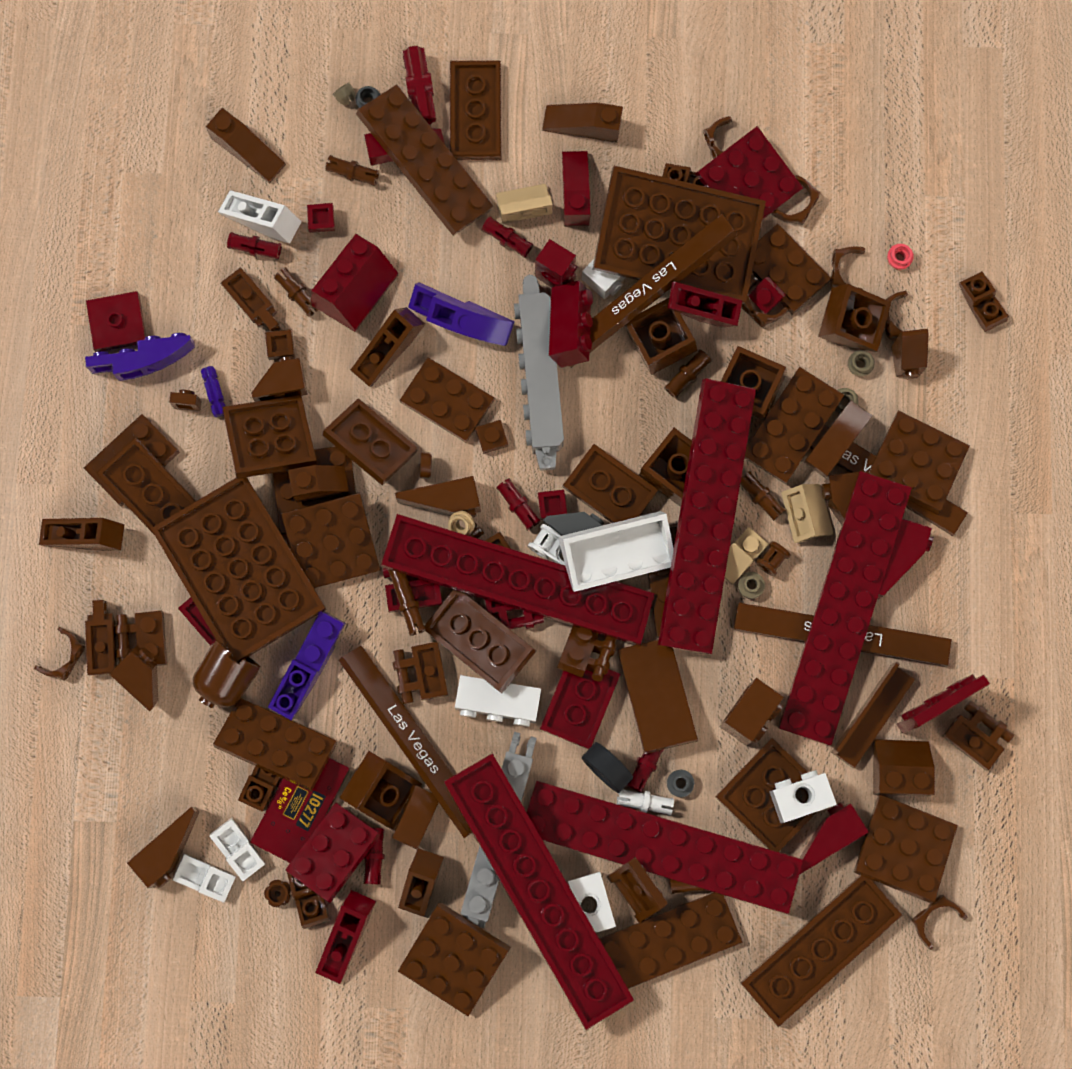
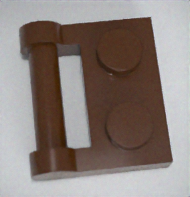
M636 857L607 876L610 883L614 882L635 912L634 917L638 923L668 904L660 889L655 886Z

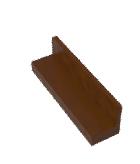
M897 661L890 665L831 751L833 755L852 768L857 766L915 681L913 677L898 668L900 663Z

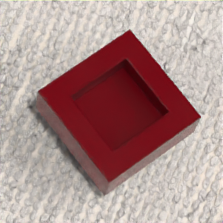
M333 203L307 205L309 233L335 231Z
M768 276L748 296L764 314H768L786 294Z
M564 489L538 492L541 520L550 515L567 514Z

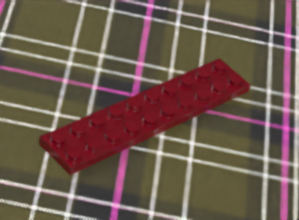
M707 378L702 379L658 645L712 654L756 389Z
M862 471L858 472L778 729L832 746L912 487Z
M400 514L396 515L381 563L383 568L639 646L643 639L655 593L616 581L574 592L565 565Z
M493 753L444 781L445 786L584 1029L591 1028L634 1001Z
M536 780L527 814L543 841L622 865L636 857L646 872L789 915L803 859Z

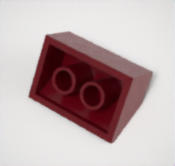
M355 234L311 290V306L356 332L397 278L398 272L376 245Z

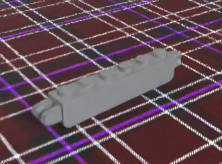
M529 274L523 279V294H519V303L514 304L515 319H520L521 328L516 329L517 344H523V354H518L520 370L525 369L526 379H521L522 395H527L528 404L523 405L524 420H530V430H525L527 446H532V453L536 454L539 470L545 471L555 469L556 451H559L564 446L557 363L549 357L551 298L545 292L539 293V284L536 276Z
M514 732L509 752L506 751L502 771L520 802H522L533 762L532 754L537 738L531 736L527 743L526 755L521 756L515 754L521 738L520 733ZM480 846L460 914L477 926L484 928L490 916L499 878Z

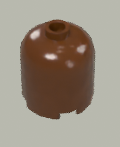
M217 640L212 643L194 673L193 686L195 691L201 695L199 701L210 708H213L214 705L231 707L243 696L259 673L258 671L261 666L250 657L242 659L239 663L229 657L232 652Z

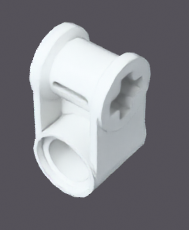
M542 524L540 533L533 543L530 542L528 544V548L544 559L565 565V562L559 557L562 551L558 537L561 535L551 527Z

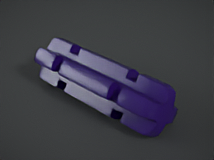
M208 366L201 369V375L204 381H206L204 385L209 403L212 404L210 406L214 417L223 416L222 407L226 405L223 402L224 398L219 381L216 379V370L213 366Z

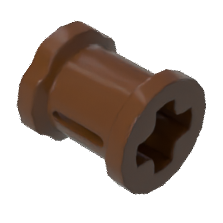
M772 541L769 544L770 549L762 559L756 561V564L765 573L775 577L778 567L785 559H789L791 554L782 545Z

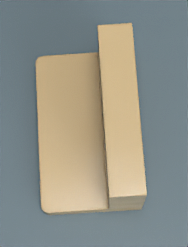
M546 184L496 194L502 224L552 214L551 196L548 195Z
M801 484L781 492L794 543H801L815 537L833 535L832 525L820 484Z

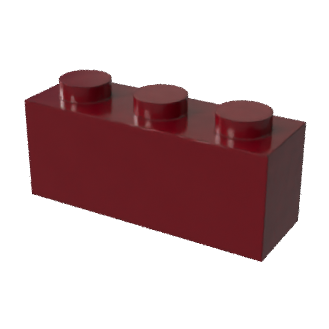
M580 280L551 288L549 357L561 368L588 362L590 350L592 349L590 327L593 325L591 316L593 295L590 289H587Z

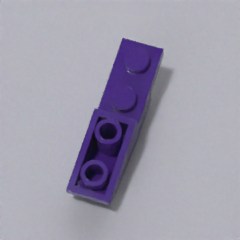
M420 282L415 284L408 306L409 309L427 316L426 321L474 339L502 346L507 345L514 325V321L471 301L464 303Z
M174 333L171 337L166 338L147 336L145 340L137 341L138 351L122 349L119 353L114 354L104 351L95 352L93 356H86L85 362L86 368L92 374L113 372V375L119 381L149 375L170 366L193 350L195 342L186 333Z
M321 611L318 614L296 658L292 660L268 706L269 709L289 720L294 719L334 651L335 643L346 624L345 622L325 611Z

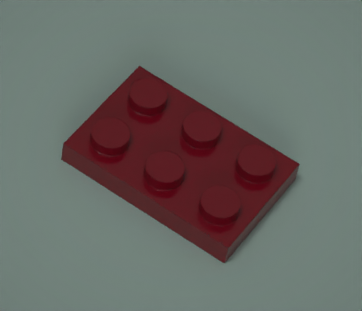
M609 669L608 673L603 676L602 681H595L592 679L593 672L585 670L583 677L563 671L540 730L589 749L594 742L621 674Z
M335 802L285 871L325 901L331 903L381 835Z

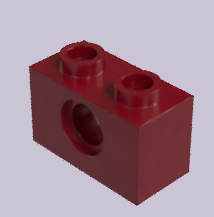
M549 239L535 259L536 278L550 287L574 282L577 277L575 271L578 267L576 266V255Z

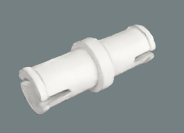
M623 789L618 793L617 805L637 808L644 813L652 811L669 816L672 814L673 810L671 807L674 806V798L650 795L649 791L640 793Z

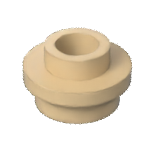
M465 511L455 512L449 518L448 528L451 531L469 536L475 528L474 519ZM460 520H463V521H464V523H465V525H466L465 528H463V527L460 526V524H459V521H460Z

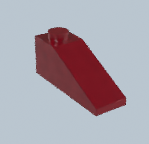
M562 151L564 226H590L588 151Z
M672 282L668 309L702 323L721 328L738 326L743 300Z
M902 519L877 599L883 597L922 557L925 551H930L934 538L930 536L931 527Z
M839 802L827 810L829 815L822 819L800 856V859H803L800 874L869 832L851 803L843 806L842 802Z
M353 890L350 891L340 908L316 969V974L341 984L376 904L375 900Z

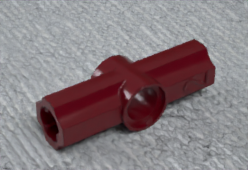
M417 45L410 46L403 50L409 100L411 99V103L426 122L431 125L436 122V112L432 97L434 96L431 74L428 73L424 47Z

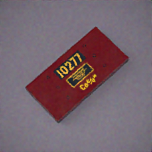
M329 758L312 792L282 779L250 843L291 863L328 813L350 768Z

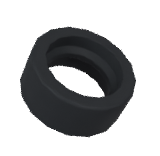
M595 742L582 756L583 762L590 770L617 793H620L633 779L631 772L598 742Z

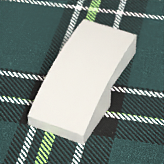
M233 818L210 834V838L224 854L226 861L242 881L265 865L261 856Z
M183 854L172 880L224 903L235 880V876Z

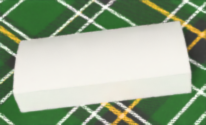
M662 511L558 537L568 577L574 592L671 567L674 548L667 514Z

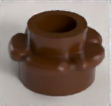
M281 880L271 881L269 887H266L264 891L265 899L269 901V905L276 908L280 907V905H287L291 900L290 885L287 882H281ZM277 891L281 892L280 896H276Z

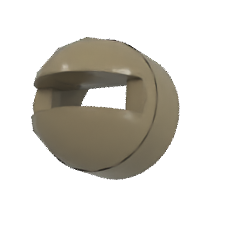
M348 82L337 89L333 96L340 104L349 105L350 101L355 99V91Z

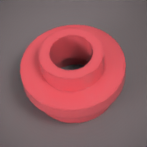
M905 244L893 245L887 254L888 263L893 268L899 270L908 268L914 258L913 251ZM901 254L904 257V260H897L896 255Z

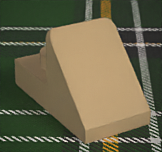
M750 527L743 532L729 549L725 579L732 585L769 545Z

